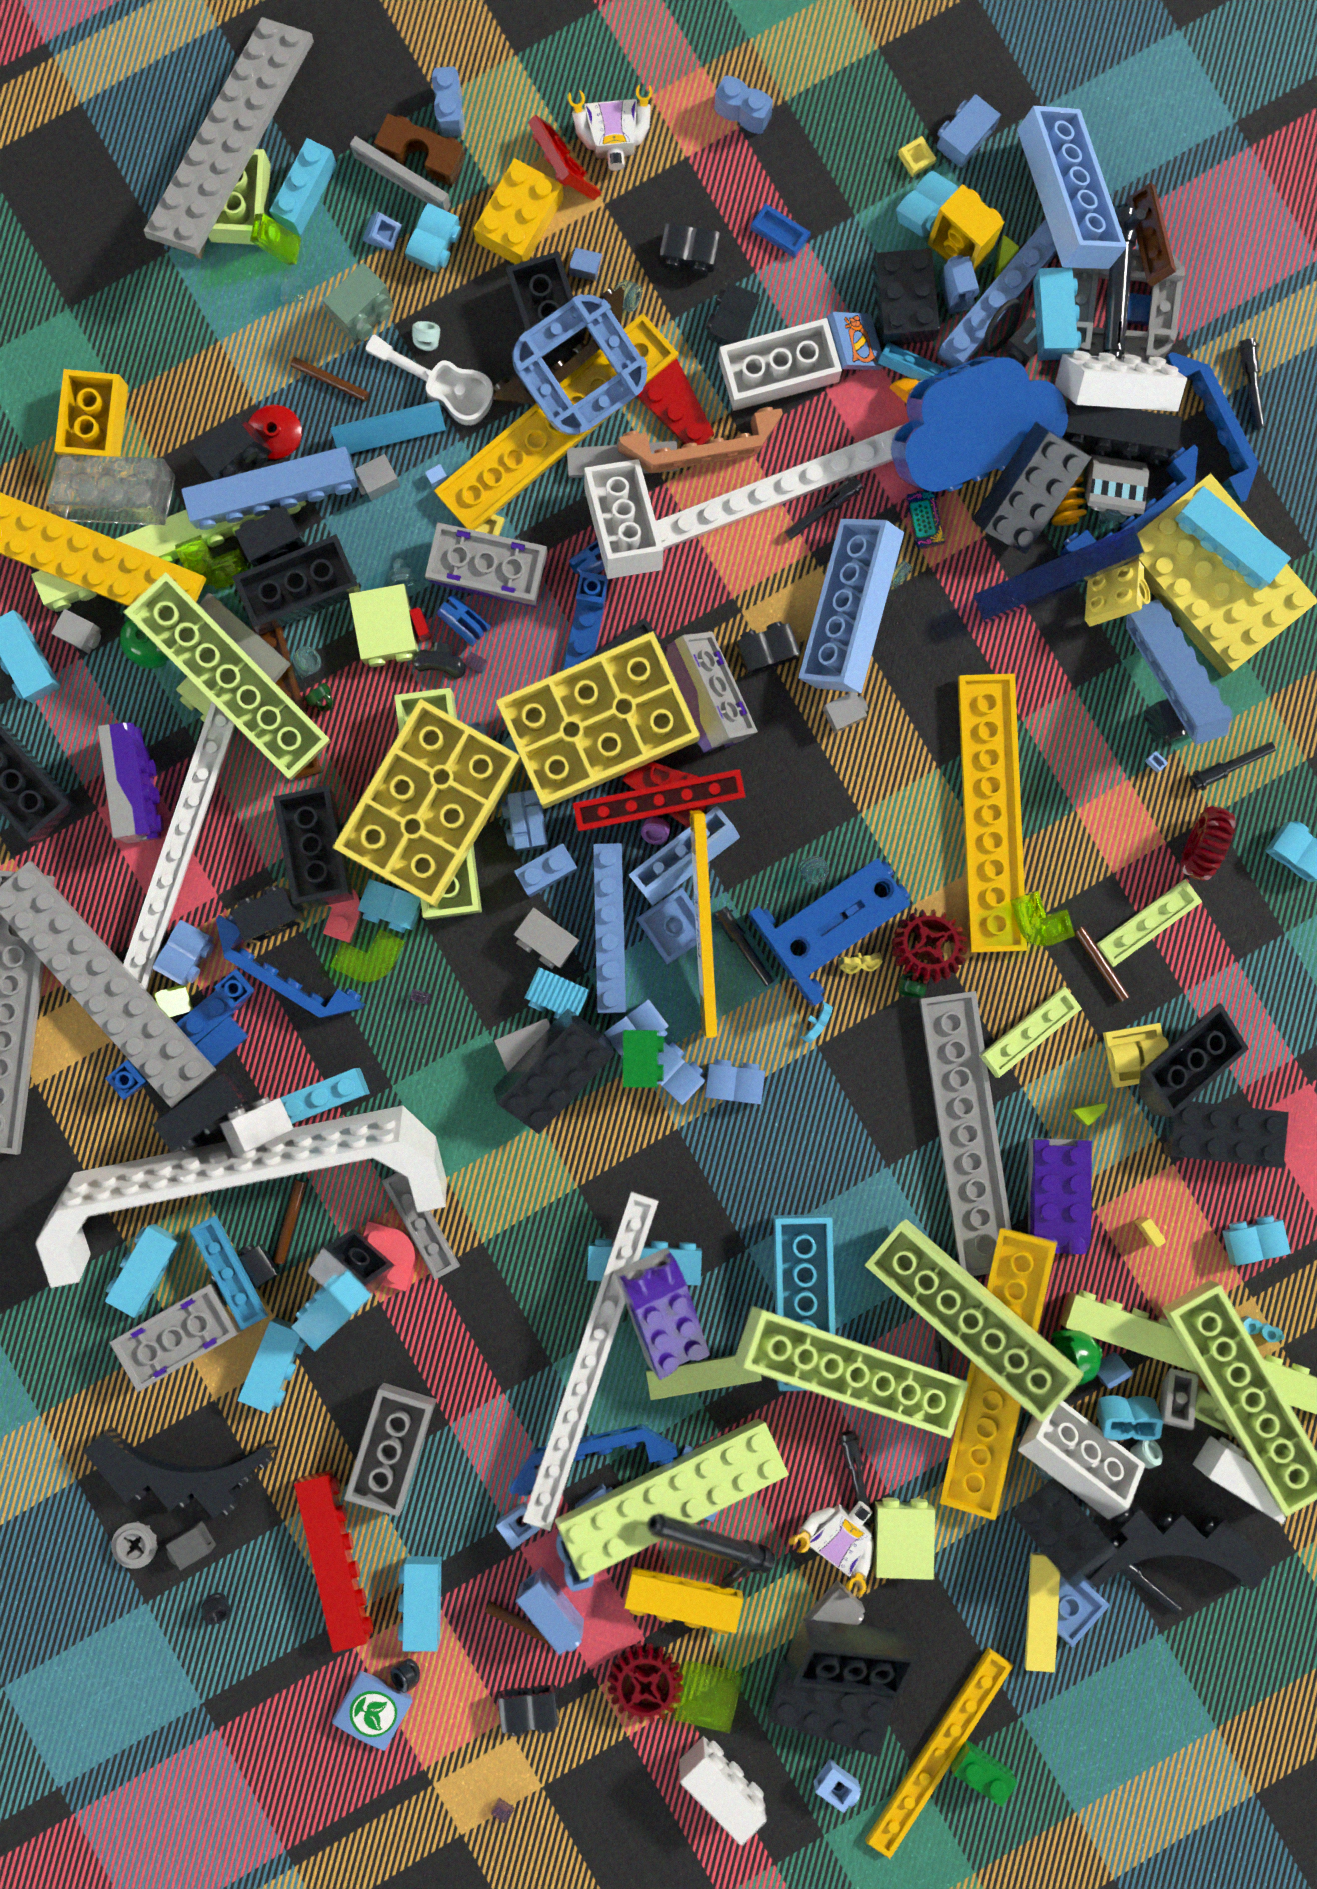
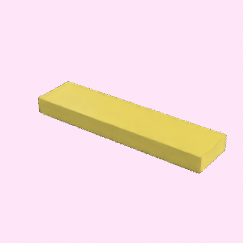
M1031 1552L1024 1667L1030 1671L1055 1672L1060 1572L1044 1553Z

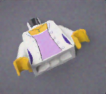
M640 84L636 88V96L640 100L639 104H637V99L588 103L585 104V109H582L585 101L584 93L579 90L581 99L577 104L572 102L571 93H568V103L574 107L572 115L577 136L588 149L594 150L596 158H608V168L610 170H621L625 167L624 156L634 154L635 146L642 143L650 127L651 106L648 104V100L653 93L651 85H649L650 93L647 97L640 95Z
M859 1501L851 1512L838 1504L834 1508L827 1507L811 1513L800 1528V1535L791 1536L789 1544L794 1545L799 1539L801 1547L797 1550V1553L806 1552L811 1547L849 1577L853 1573L854 1578L846 1583V1590L850 1591L853 1582H855L859 1586L857 1596L865 1592L866 1583L863 1579H866L872 1563L874 1541L871 1538L870 1527L864 1522L871 1515V1509Z

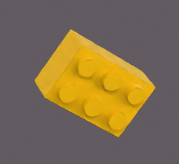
M514 158L473 228L476 243L514 264L529 260L564 200L563 185Z
M962 184L940 207L927 244L945 261L957 255L969 256L974 272H976L989 258L1004 221L995 209L988 208L981 201L980 196L974 190L968 189Z
M63 370L54 452L64 461L119 467L128 385L119 374Z

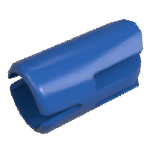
M598 540L569 560V564L575 574H581V571L598 574L605 569Z
M451 595L448 597L449 602H443L440 606L437 616L473 647L477 643L476 640H480L484 636V632H488L491 626L456 595Z

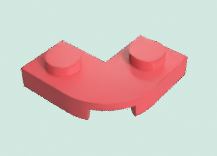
M353 887L354 900L327 905L332 907L323 931V934L351 943L361 912L358 911L360 899Z
M369 1220L363 1237L394 1264L382 1285L406 1291L416 1260V1252L411 1240L400 1229Z

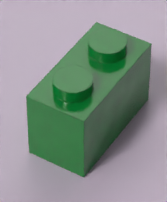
M623 1030V1087L657 1088L659 1087V1081H664V1064H659V1053H664V1036H659V1030Z
M968 1740L965 1741L950 1765L956 1777L1001 1807H1003L1017 1785L1016 1778L1010 1768Z

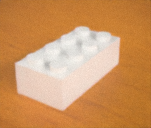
M827 318L719 348V363L733 411L837 383L842 372Z
M1074 351L1073 354H1062L1055 386L1076 405L1178 411L1187 378L1178 372L1177 367L1166 364V360L1161 357L1151 356L1149 360H1141L1138 356L1126 354L1124 358L1119 359L1110 353H1099V356H1090L1089 353L1084 351Z
M639 459L584 468V489L607 579L662 570L664 550Z
M1063 1401L1043 1423L1034 1415L1032 1416L1018 1447L1022 1454L1108 1520L1129 1509L1145 1467L1142 1461L1116 1441L1104 1437L1099 1428Z

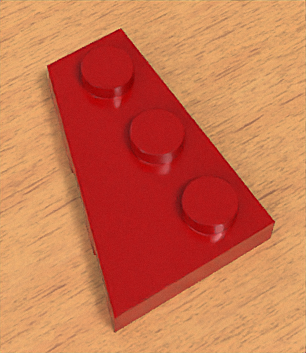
M534 115L528 121L533 131L532 138L545 151L543 156L556 170V179L564 187L569 185L595 201L602 194L598 187L584 179L587 175L586 171L569 156L571 153L570 149L553 126L539 116Z
M675 358L643 387L637 398L684 445L688 443H697V445L707 444L714 437V431L678 359Z
M650 762L629 771L622 781L634 790H640L699 777ZM707 806L674 812L669 815L689 828L690 811L700 810L703 812Z

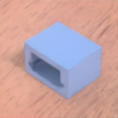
M440 464L425 472L433 487L448 479Z
M1156 751L1145 760L1156 773L1168 764Z

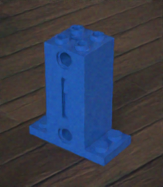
M878 858L776 929L773 926L776 921L767 908L762 911L760 906H758L747 915L810 1007L816 1006L824 1000L821 994L825 991L816 978L810 979L808 976L910 905L907 900L910 898L909 893L902 884L897 886L891 877L894 873L886 861L880 862ZM875 885H879L884 889L883 898L875 894ZM792 942H798L802 945L803 952L801 956H795L791 953L790 945Z

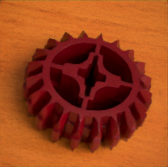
M1212 805L1204 809L1199 819L1196 820L1182 853L1183 857L1180 862L1181 871L1184 874L1189 875L1190 878L1205 881L1209 880L1216 873L1225 859V855L1232 842V836L1235 833L1236 822L1233 813L1222 807Z
M923 909L920 910L918 917L911 913L908 920H901V928H896L894 931L896 938L892 939L891 945L896 948L892 950V956L899 957L896 960L897 966L905 965L903 969L904 975L910 971L914 973L912 976L913 981H916L918 976H923L924 984L928 983L930 977H932L935 984L939 983L941 976L948 980L951 973H958L960 969L958 965H963L965 962L963 955L967 954L968 948L963 945L966 944L967 937L960 936L963 932L962 927L954 928L955 918L949 922L945 920L946 912L942 913L940 917L936 916L935 909L931 910L929 916L926 915ZM929 929L936 930L940 933H933ZM915 932L918 944L910 951L907 938ZM949 942L951 956L944 961L941 948L944 947L945 943ZM918 960H927L930 964H925Z
M651 1642L648 1644L647 1650H642L641 1643H638L637 1652H633L628 1647L626 1648L627 1657L618 1654L617 1661L619 1664H611L610 1670L613 1673L609 1674L607 1679L611 1684L608 1686V1694L614 1695L611 1698V1703L613 1705L620 1704L618 1707L620 1714L628 1711L627 1719L629 1721L635 1715L638 1716V1723L640 1725L643 1723L644 1717H649L651 1724L655 1722V1715L664 1720V1710L673 1713V1703H680L681 1696L678 1693L684 1691V1685L680 1683L684 1679L683 1673L677 1672L680 1669L679 1662H672V1653L663 1656L664 1647L662 1646L656 1652L653 1651V1644ZM644 1663L653 1664L649 1668H641L640 1666H638L639 1664ZM662 1672L666 1674L669 1680L668 1688L664 1694L660 1691V1686L657 1684ZM626 1673L631 1676V1681L634 1683L629 1695L625 1692L622 1685V1680ZM641 1681H643L644 1683L651 1681V1685L649 1686L648 1684H644L643 1686H641ZM647 1698L652 1700L653 1702L642 1703L639 1701Z

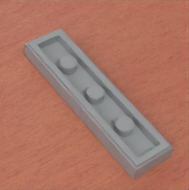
M356 136L353 138L350 145L354 158L424 202L445 211L449 210L451 204L446 192Z
M677 441L649 443L651 454H654V451L660 448L676 450ZM617 445L570 448L567 451L569 478L584 477V468L630 461L629 458L618 452ZM642 468L643 473H649L647 470ZM672 469V470L661 471V472L678 471V469Z
M208 593L199 604L201 609L276 683L291 663L214 595Z
M397 1172L382 1180L386 1191L434 1280L459 1267L460 1264L431 1210L417 1213L409 1178Z

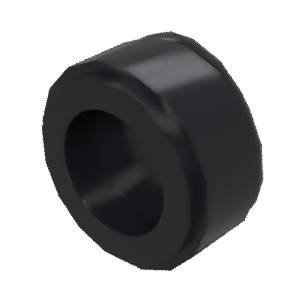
M222 1592L210 1595L205 1599L201 1607L203 1619L209 1625L224 1622L232 1612L230 1603Z
M413 1659L399 1662L391 1669V1679L399 1691L403 1693L409 1692L420 1680L419 1666Z

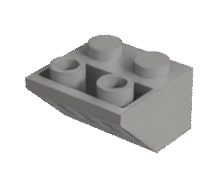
M1091 454L1083 483L1088 506L1097 511H1107V509L1118 510L1119 513L1127 516H1133L1135 513L1144 514L1149 478L1146 463Z

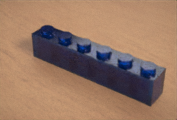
M1131 526L973 594L986 624L1143 557L1144 549L1135 527Z

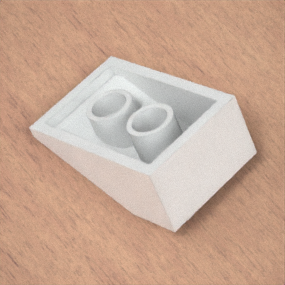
M1209 1436L1193 1465L1213 1481L1283 1524L1286 1520L1253 1465L1243 1458L1245 1452L1222 1436L1219 1441Z

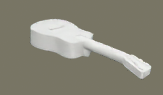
M372 335L366 346L368 353L385 362L388 360L427 381L426 392L429 399L433 402L438 401L459 423L465 425L477 424L488 413L493 402L492 395L494 392L492 383L485 374L475 370L457 368L449 361L439 362L431 371L393 351V348L377 335Z

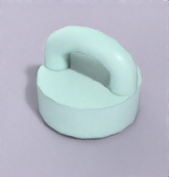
M416 322L412 326L414 344L425 351L436 349L440 338V327L432 322Z
M1141 1440L1131 1447L1130 1453L1142 1461L1146 1468L1150 1469L1162 1463L1163 1455L1161 1448L1154 1440Z

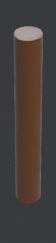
M293 357L290 367L363 402H366L369 397L368 391L297 357Z
M1084 926L1074 932L1119 1001L1122 1002L1130 997Z
M295 1180L273 1259L275 1263L284 1264L306 1186L304 1181Z
M491 1601L489 1602L485 1610L486 1613L552 1647L535 1624Z

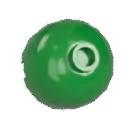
M130 618L121 628L120 643L127 658L141 668L155 669L166 665L170 658Z
M1063 1329L1051 1334V1337H1054V1343L1050 1345L1084 1373L1076 1386L1091 1381L1097 1375L1101 1365L1102 1350L1099 1344L1089 1334L1078 1330Z

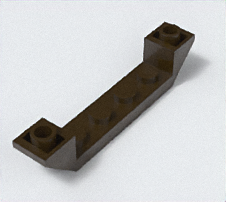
M621 286L615 291L610 287L598 298L604 299L611 306L610 310L621 325L624 290ZM594 339L587 345L582 341L570 351L573 355L571 359L566 363L561 359L550 368V371L560 384L599 351L600 347ZM505 377L493 387L496 391L492 395L494 401L526 405L536 404L532 395L526 392L515 377L510 381Z

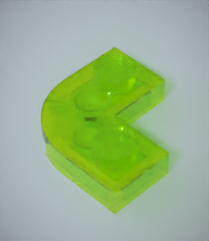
M201 535L175 545V550L183 566L188 570L203 575L206 578L204 584L213 585L215 589L234 584L232 576L249 570L239 549L213 558Z
M1033 891L1010 900L1019 930L1029 943L1036 946H1048L1075 936L1068 910H1059L1046 915L1039 891Z
M380 929L368 953L342 942L330 967L359 981H376L390 973L406 942Z

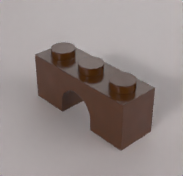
M387 113L374 142L377 150L401 165H404L406 158L412 152L422 151L427 153L428 158L424 164L427 176L452 188L466 159L464 148L458 140L452 137L444 138L439 136L434 130L426 126L418 127L401 115L395 117Z

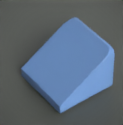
M377 212L370 217L363 241L393 251L402 225Z
M575 248L569 265V275L596 281L602 254Z
M1114 1352L1101 1360L1097 1376L1102 1384L1111 1389L1131 1377L1133 1373L1121 1357Z

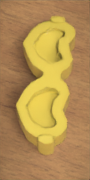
M858 952L856 957L838 958L840 969L849 974L856 973L861 968L872 972L882 964L880 952L863 957Z

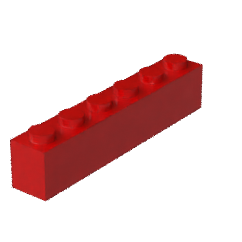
M740 769L581 801L573 803L578 831L581 832L745 798Z
M332 1469L299 1477L294 1483L333 1653L366 1645L371 1633H373V1623L371 1617L366 1616L364 1606L367 1604L364 1588L359 1587L357 1579L360 1577V1568L358 1561H353L351 1550L354 1548L352 1535L350 1532H346L344 1522L347 1521V1512L344 1504L340 1505L338 1494L341 1493L339 1479L333 1476Z

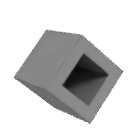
M385 454L355 469L359 476L356 479L358 488L362 495L368 493L371 501L401 486Z
M64 609L52 634L89 654L91 649L96 648L99 644L102 629Z
M851 692L826 704L822 710L834 734L863 721L867 716L868 706L862 695L858 697L857 693Z

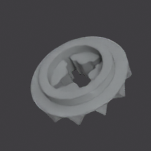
M139 1521L126 1523L113 1536L111 1549L114 1558L118 1563L127 1568L135 1569L145 1566L154 1558L158 1548L156 1542L157 1535L151 1531L150 1526H145ZM141 1536L139 1546L142 1549L136 1548L129 1554L128 1551L132 1544L129 1539L135 1540Z

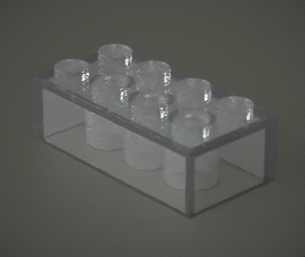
M58 454L47 505L56 516L74 522L165 525L176 476L163 458Z

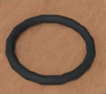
M1014 298L1005 302L992 317L984 335L983 345L985 351L989 353L998 351L1013 334L1022 311L1021 302L1018 299ZM1015 305V316L1010 328L1000 342L990 347V335L997 320L1008 307Z

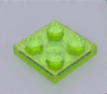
M687 1660L682 1681L684 1691L679 1694L681 1701L677 1703L674 1720L730 1733L743 1678L742 1673Z

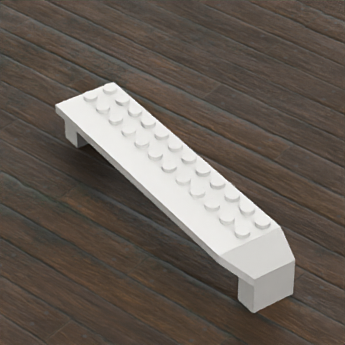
M398 1106L295 1127L264 1144L235 1156L227 1141L197 1147L192 1151L188 1150L184 1153L178 1151L75 1172L50 1212L36 1241V1245L52 1288L77 1283L81 1279L91 1255L82 1229V1224L87 1216L369 1158H375L409 1178L418 1213L446 1207L447 1179L436 1136L404 1106Z

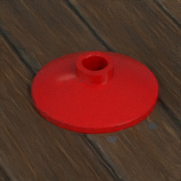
M268 405L262 407L252 415L248 422L272 449L273 452L268 456V459L278 460L291 455L301 442L302 427L300 421L290 409L284 406ZM271 425L277 426V430L274 433L268 432V428Z

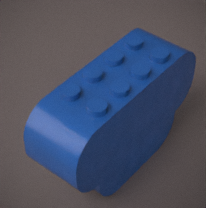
M990 356L978 357L925 378L913 387L906 405L909 422L902 425L895 433L891 443V455L898 475L907 484L928 491H942L947 489V492L954 491L963 487L962 482L973 479V481L982 480L989 476L988 472L997 468L999 471H1003L1035 422L1062 437L1068 424V413L1064 398L1059 389L1052 383L1042 380H1029L1024 367L1014 359Z

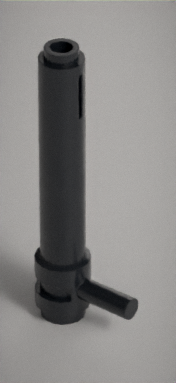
M1130 207L1115 209L1127 248L1109 268L1102 353L1113 354L1119 359H1122V355L1125 354L1132 255L1137 239L1135 230L1138 224L1146 217V212L1142 208L1137 210Z
M662 1513L654 1514L648 1520L647 1528L652 1536L734 1563L736 1566L722 1579L723 1584L727 1588H731L747 1571L761 1575L769 1573L774 1567L775 1555L768 1546L756 1544L747 1539L738 1540Z

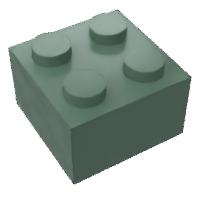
M364 262L323 300L332 322L354 344L359 340L366 339L371 334L372 328L379 321H384L390 316L394 307L387 286Z

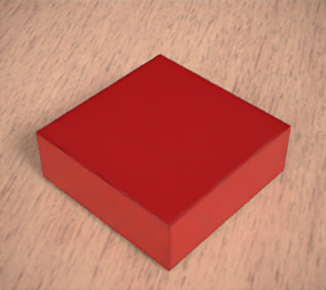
M417 607L409 610L420 640L424 642L431 639L432 636L421 609Z

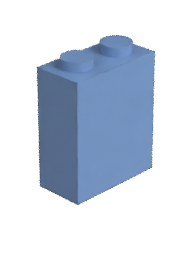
M541 1566L520 1584L516 1601L560 1656L566 1650L568 1652L573 1651L582 1642L584 1618Z

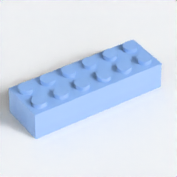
M1033 106L1017 131L1062 267L1109 269L1127 248L1081 110Z
M869 519L840 520L798 677L817 689L862 693L904 535L903 531L889 521Z

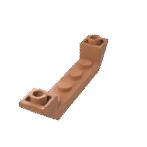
M772 407L759 409L750 422L753 436L750 433L737 435L732 440L724 441V438H716L704 445L688 443L683 445L681 449L660 448L654 451V454H651L647 432L639 434L638 431H630L624 433L623 437H619L617 448L618 452L630 460L639 459L641 467L649 473L756 455L778 424L783 413L782 409L773 410Z

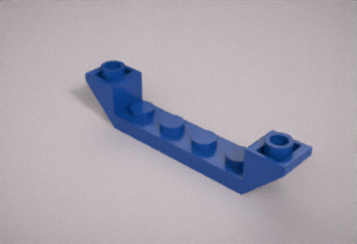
M1172 352L1165 357L1166 364L1177 367L1178 372L1184 375L1187 381L1193 380V389L1196 395L1202 398L1205 404V413L1208 419L1214 422L1218 430L1217 437L1220 443L1226 446L1230 454L1229 460L1232 467L1239 472L1228 478L1221 486L1235 503L1240 506L1247 500L1259 462L1210 365Z
M1194 444L1187 451L1182 447L1170 457L1172 463L1167 467L1166 471L1175 482L1163 491L1165 496L1157 502L1154 498L1145 505L1144 514L1137 519L1134 515L1120 525L1122 531L1117 535L1111 532L1099 544L1088 530L1080 536L1075 532L1063 542L1066 547L1061 551L1060 555L1068 559L1103 562L1194 487L1198 454L1196 445Z
M581 571L576 594L577 604L563 671L582 663L596 652L608 586V579L605 575Z
M229 914L228 917L218 915L216 918L225 959L319 1018L360 1010L365 1006L360 1001L362 996L348 987L345 991L337 989L328 1005H324L326 1000L314 992H311L310 995L300 990L303 985L290 977L287 980L277 975L279 970L266 962L263 965L253 960L255 955L241 947L238 951L237 948L243 938L233 915Z
M238 969L232 971L215 986L216 991L176 1023L194 1045H197L228 1016H232L255 991ZM126 1060L105 1078L123 1100L150 1084L130 1060Z
M638 1424L581 1437L573 1461L584 1459L585 1454L596 1452L597 1455L611 1453L614 1447L624 1446V1449L635 1448L641 1445V1441H645L650 1463L656 1462L657 1465L670 1463L674 1457L678 1456L677 1447L674 1443L646 1425ZM548 1445L532 1449L511 1483V1495L516 1493L519 1496L532 1494L538 1476L537 1465L542 1464Z

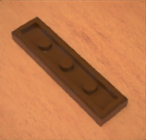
M1150 182L1127 197L1130 208L1135 210L1142 208L1146 212V217L1138 224L1135 232L1137 233V242L1146 281L1152 287L1175 273L1176 268L1157 189Z

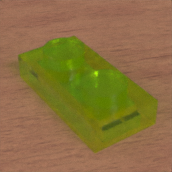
M264 213L255 214L250 241L287 265H297L302 238Z

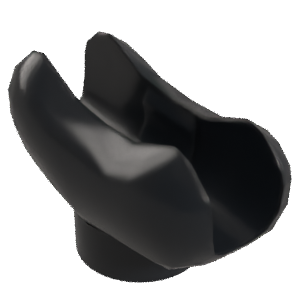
M432 642L430 650H419L412 658V665L419 672L437 670L448 673L455 679L464 676L466 670L462 658L452 655L454 647L445 643Z

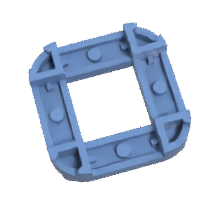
M581 294L572 298L571 301L530 330L525 331L516 342L512 352L513 366L516 373L550 424L565 435H578L591 429L636 397L643 390L647 379V363L645 358L641 357L610 310L611 306L609 303L593 295ZM586 327L617 375L573 405L542 357Z

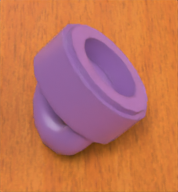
M648 818L644 821L641 836L648 843L654 845L663 844L667 841L671 827L670 823L662 818Z

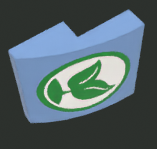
M360 1670L333 1717L332 1723L355 1738L385 1751L413 1699L410 1694L387 1686L384 1679Z

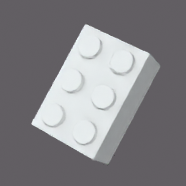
M703 1736L679 1760L680 1783L742 1846L766 1822L765 1804L763 1802L764 1794L754 1782L749 1784L743 1777V1771L734 1761L729 1763L722 1756L724 1752L715 1741L709 1742Z

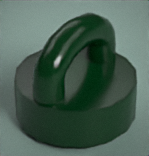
M326 683L320 684L304 699L310 707L315 705L321 712L330 711L333 707V699L329 694L332 690ZM323 698L326 700V705L320 702Z
M910 971L906 975L903 973L900 977L898 993L911 998L920 999L925 997L927 984L923 983V976H918L919 983L907 980L913 976V972Z

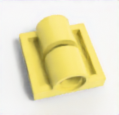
M1140 561L1088 578L1085 621L1089 626L1140 611L1143 605L1149 604L1150 591L1144 579V567Z
M1160 1023L1103 1033L1113 1088L1139 1084L1141 1070L1169 1047L1166 1038L1163 1037Z

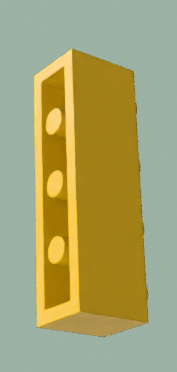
M633 1566L625 1597V1608L629 1609V1612L639 1616H645L646 1613L657 1615L659 1620L665 1622H673L674 1619L684 1621L685 1625L692 1628H701V1625L711 1627L714 1632L724 1635L729 1634V1632L736 1633L743 1603V1594L740 1590Z

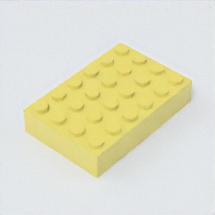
M1210 473L1126 542L1117 552L1127 564L1137 561L1141 562L1144 567V579L1149 590L1160 600L1165 609L1168 608L1175 621L1224 678L1315 605L1317 599L1288 564L1262 590L1249 586L1244 581V576L1238 571L1226 567L1222 562V558L1215 552L1207 551L1202 547L1198 538L1181 530L1178 525L1179 523L1174 519L1203 486L1257 529Z
M654 632L643 635L496 700L544 809L699 741L700 737Z
M420 699L333 848L437 907L522 760L518 754Z

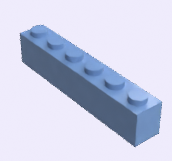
M1047 219L1044 220L941 345L937 358L948 367L953 368L970 360L983 344L987 327L997 310L1010 299L1016 298L1019 300L1032 285L1039 268H1046L1055 257L1057 250ZM1011 305L1002 313V315L997 320L992 332L1003 320V318L1008 314V312L1013 308L1014 305Z
M345 446L181 490L189 521L196 529L209 530L216 527L217 523L225 521L236 523L243 520L244 516L252 514L255 516L265 515L268 510L275 507H286V509L297 506L298 502L320 501L328 494H347L352 491V488L358 487L350 454Z
M1157 599L1143 605L1142 610L1127 614L1126 629L1194 744L1198 745L1228 735L1229 725L1233 720L1232 712L1228 705L1224 706L1218 688L1215 685H1211L1205 667L1203 665L1200 666L1196 660L1193 648L1187 646L1181 628H1176L1172 621L1170 610L1168 608L1165 609L1160 600Z
M622 843L593 844L598 1013H626Z

